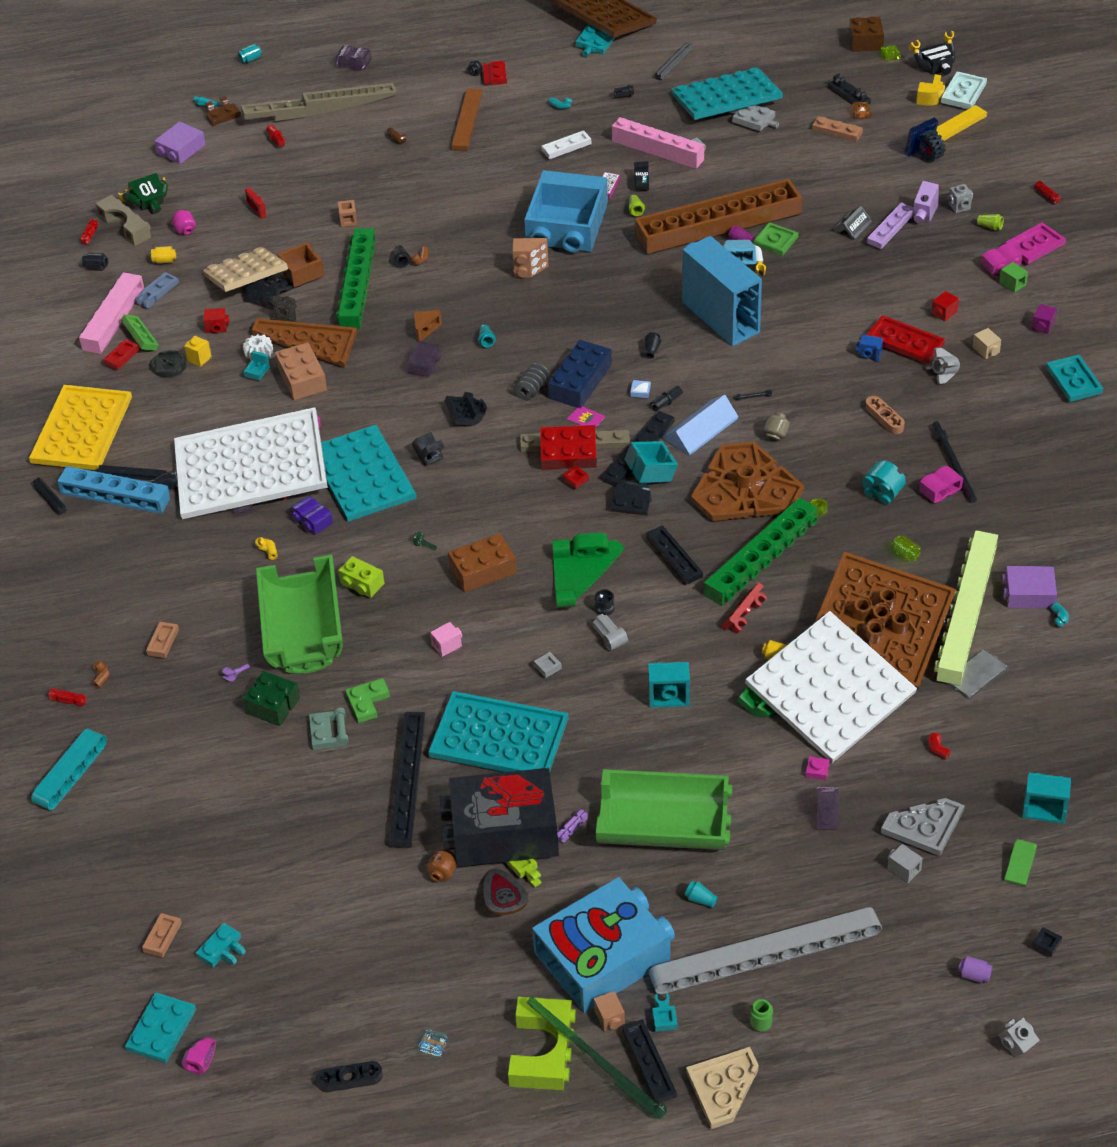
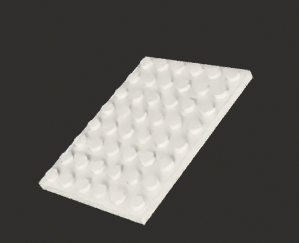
M315 407L174 438L182 519L328 488Z

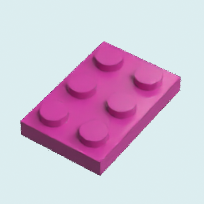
M1041 222L1006 241L1005 244L1011 243L1022 254V261L1030 264L1065 245L1066 239Z

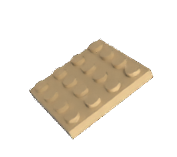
M259 247L254 249V252L242 253L234 259H225L221 264L209 265L207 269L203 270L206 278L227 292L287 270L288 266L285 261L267 249Z

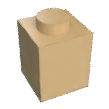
M989 328L974 334L972 348L983 358L988 359L1000 353L1001 339Z

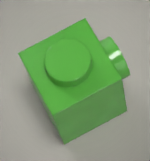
M1012 262L1001 269L999 283L1016 292L1026 286L1028 271Z

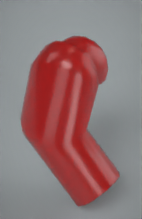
M939 733L929 734L927 739L929 750L947 760L951 750L941 745V735Z

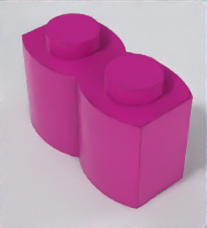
M1007 243L997 249L985 252L982 255L981 264L992 276L1000 275V271L1004 266L1012 262L1020 266L1022 254L1011 243Z
M949 466L938 468L934 474L924 476L920 480L919 491L933 503H938L962 488L963 477Z

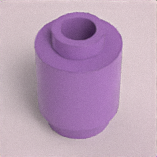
M967 956L966 960L961 959L958 972L962 973V978L983 983V981L988 983L993 965H989L987 961Z

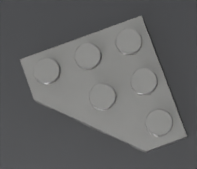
M943 798L937 800V803L930 805L924 803L909 807L908 811L900 813L898 811L891 812L881 828V833L940 856L964 811L965 805Z

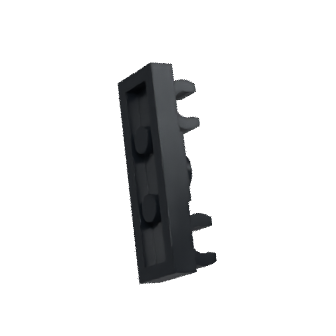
M839 73L834 75L833 81L828 83L830 90L858 109L871 104V98L867 96L866 92L862 93L861 88L857 89L846 82L845 77L840 78Z

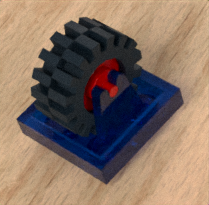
M935 117L909 130L905 154L908 157L919 152L920 155H923V159L926 158V161L932 162L944 155L946 151L944 148L946 146L943 144L944 140H941L942 136L938 135L936 131L938 120Z

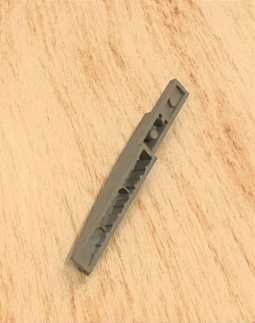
M393 83L307 92L302 93V98L241 105V112L244 119L273 116L275 121L288 120L367 104L397 95V90Z

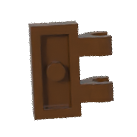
M226 96L219 97L221 108L218 109L214 108L212 101L205 102L208 108L206 109V118L212 126L241 117V111L235 103L229 104Z

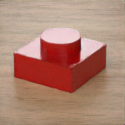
M575 466L563 474V480L577 489L589 480V474Z

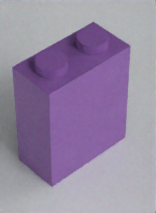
M180 121L154 140L156 153L178 164L183 163L206 145L203 131Z
M1007 566L1006 574H1002V585L1006 586L1003 590V599L1007 600L1008 608H1051L1056 602L1057 590L1054 567Z

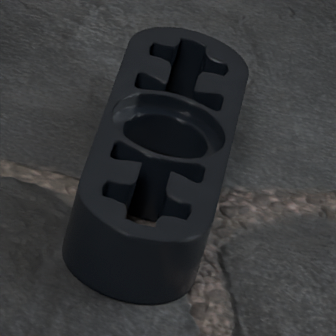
M369 1061L323 1069L318 1072L316 1081L319 1090L322 1092H334L375 1085L382 1080L383 1073L382 1067L378 1062ZM374 1070L375 1075L370 1076V1071ZM359 1072H362L363 1078H360ZM347 1073H354L356 1075L351 1081H346L343 1078ZM338 1075H339L340 1082H337V1077H336V1076H338ZM325 1078L330 1079L329 1083H325Z

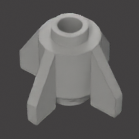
M934 348V356L938 358L933 361L931 366H926V370H933L935 373H938L937 384H944L958 372L960 362L957 357L943 348Z

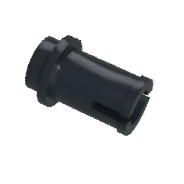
M627 84L625 87L614 88L615 98L632 97L634 95L633 85Z

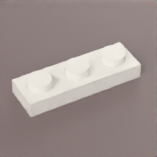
M583 130L542 145V152L549 159L592 144L591 138Z

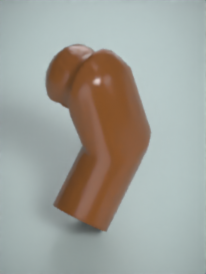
M422 247L420 255H412L411 261L413 264L420 265L427 261L429 249Z

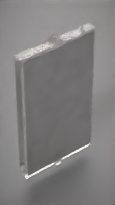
M982 649L967 661L961 686L951 683L946 684L953 688L955 693H960L970 700L1008 670L1009 666L1000 661L997 656H993L985 649Z

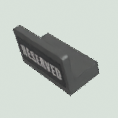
M859 206L850 210L833 229L836 233L846 230L854 240L867 228L872 220L863 207Z

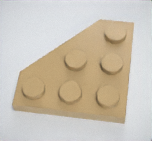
M750 1047L686 1067V1073L711 1129L734 1121L758 1072L759 1065Z

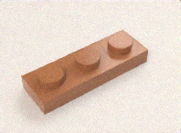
M820 116L817 117L812 125L813 131L856 142L863 133L862 127Z

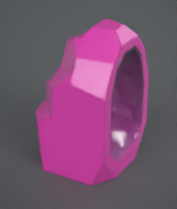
M203 1037L191 1046L183 1057V1068L191 1073L203 1074L209 1068L216 1048L215 1039Z

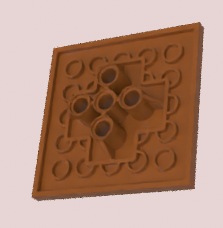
M843 552L815 623L831 611L911 682L918 691L956 589Z

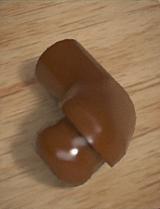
M391 127L387 129V134L398 144L406 142L405 134L400 135Z

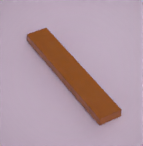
M467 88L452 142V150L468 151L483 94L482 89Z

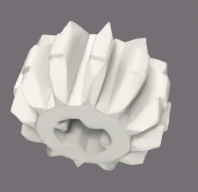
M259 334L256 336L251 335L250 338L245 339L243 351L246 358L251 361L252 351L267 354L268 358H270L271 353H273V345L270 338L266 337L265 334L259 336Z

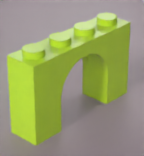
M518 997L516 1009L517 1028L547 1031L558 1042L553 1050L542 1056L511 1055L508 1072L509 1087L564 1091V1083L569 1082L570 1068H566L567 1062H571L572 1048L568 1047L569 1042H573L574 1029H571V1023H575L576 1009H572V1000Z

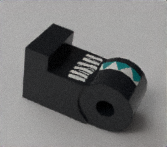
M649 161L634 162L636 191L649 190Z

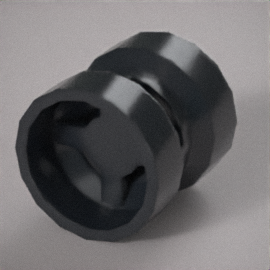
M601 589L596 592L595 612L598 615L609 616L614 612V594L612 591Z

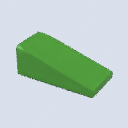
M1016 839L1004 881L1026 887L1036 854L1037 845L1035 843Z

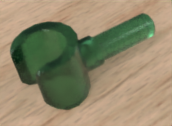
M415 532L413 536V544L415 546L424 545L433 550L437 549V546L424 540L425 536L422 532Z

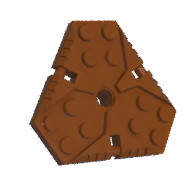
M757 443L724 444L719 447L708 466V473H704L694 490L691 502L712 521L728 520L729 518H748V516L754 515L755 517H761V515H780L798 498H801L804 492V485L782 465L777 467V461Z

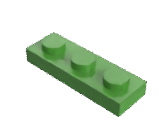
M123 314L121 321L139 344V347L145 351H157L159 344L140 318Z

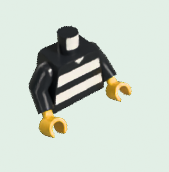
M953 31L950 32V37L947 36V32L943 36L947 44L944 42L918 50L920 47L918 40L914 44L913 42L910 43L909 50L915 53L914 57L919 68L927 70L932 75L938 73L948 75L951 72L956 55L954 43H952Z

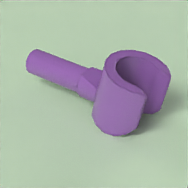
M245 664L234 670L225 667L222 672L226 675L223 678L232 682L236 679L237 674L250 668V666Z

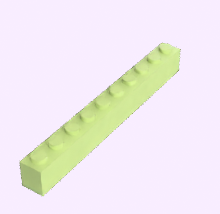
M975 531L974 538L970 537L968 549L970 551H966L964 560L967 564L962 565L961 575H963V578L959 577L957 588L960 590L955 591L953 602H956V604L951 605L950 616L952 618L947 620L946 630L948 632H944L942 643L945 645L940 646L938 658L941 659L940 661L936 660L934 672H938L937 681L961 686L997 548V534Z

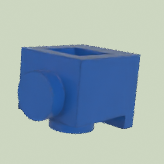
M862 335L861 341H857L856 352H859V357L875 359V362H879L883 338Z

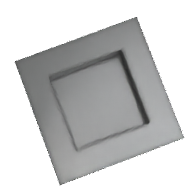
M551 652L534 661V666L545 678L562 669V664Z

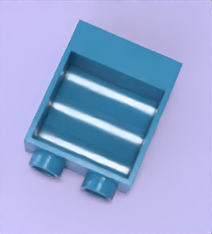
M543 170L524 219L525 237L547 238L548 247L563 248L570 252H591L608 204L607 177Z

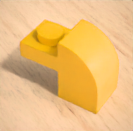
M935 74L933 84L920 82L917 93L918 105L932 106L941 103V97L945 92V85L941 82V75Z

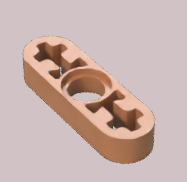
M870 396L866 399V411L890 433L900 434L904 431V419L881 398ZM886 413L889 414V416L883 417L881 416V414Z

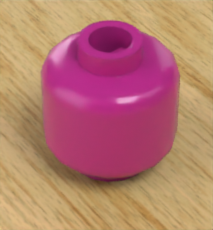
M179 210L172 217V224L178 234L189 235L196 227V222L189 211Z

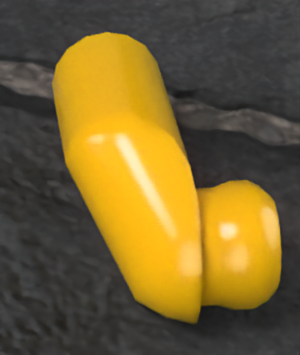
M262 537L256 539L255 545L258 549L267 552L269 559L274 560L278 557L273 541Z

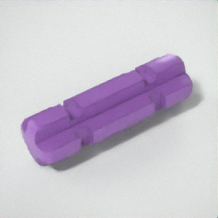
M579 809L575 816H572L562 826L563 829H559L557 832L558 841L564 843L569 838L568 836H571L581 826L580 823H584L588 819L586 811Z

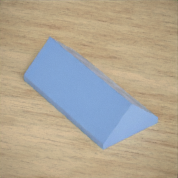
M722 395L708 401L663 435L662 439L690 456L736 421L738 415L726 395Z

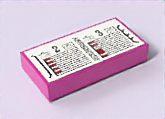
M604 172L602 177H607L608 199H610L620 180V175Z

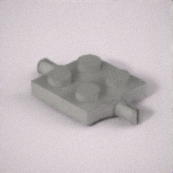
M753 105L728 111L735 114L732 122L758 131L767 126L779 127V122L772 120L775 117L776 111L766 107Z

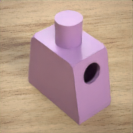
M922 182L914 201L915 222H929L938 208V184Z

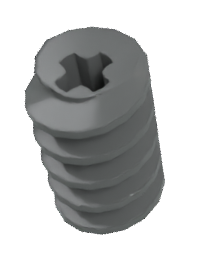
M538 363L531 364L514 387L516 394L526 401L530 400L531 397H535L550 376L548 369Z

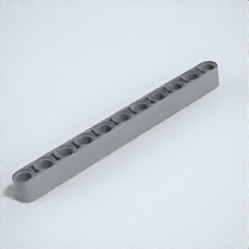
M864 908L662 963L652 967L649 970V976L656 993L666 994L869 938L880 933L882 926L874 909Z

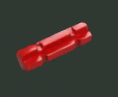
M1042 181L1035 183L1034 188L1053 204L1061 201V196Z
M90 219L80 237L82 244H89L99 225L96 219Z
M51 688L48 692L50 700L57 701L59 699L60 702L76 703L79 706H84L87 702L85 694L78 693L76 695L75 692L59 691V689Z

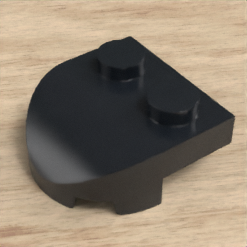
M464 392L463 397L446 396L444 400L454 424L476 425L481 422L487 411L486 403L482 399L477 400L473 398V393Z
M631 480L620 482L616 485L613 492L611 511L648 516L650 502L652 501L649 486L645 483Z

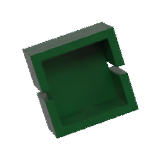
M262 671L254 682V686H251L242 699L247 715L281 726L289 715V710L292 711L299 701L300 695L296 682Z

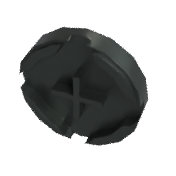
M176 350L162 351L158 353L156 358L154 356L151 361L153 372L162 378H171L181 374L187 365L185 356L179 354V351Z

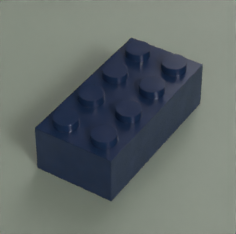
M579 340L549 381V399L576 408H582L612 365L611 349Z

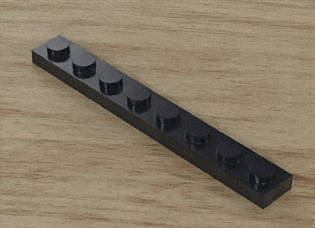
M405 712L390 838L391 847H412L425 712Z

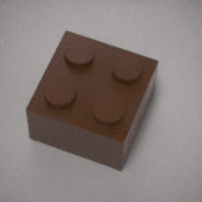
M880 17L850 18L849 38L852 52L883 50L884 32Z

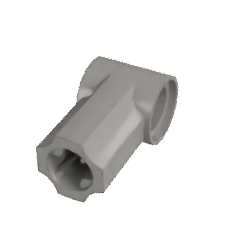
M601 614L593 621V627L601 635L604 645L609 651L628 643V637L622 627L617 628L607 615Z

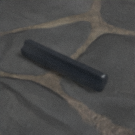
M38 477L33 480L34 487L58 514L61 515L67 511L65 504L42 478Z

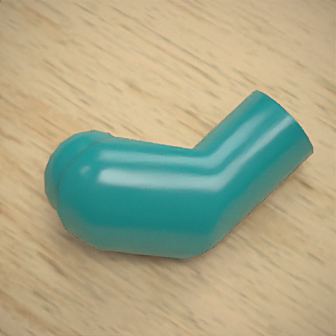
M554 97L549 99V104L557 109H568L572 106V99L568 97L564 98V102Z
M1055 602L1051 606V610L1058 616L1054 619V622L1059 627H1063L1065 623H1068L1069 613L1058 602Z

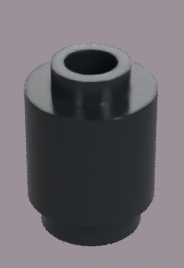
M88 252L82 257V265L87 269L104 270L108 266V257L104 253Z

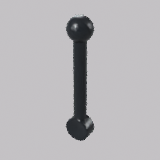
M766 390L761 393L745 395L737 394L736 399L740 401L742 398L771 397L772 391Z

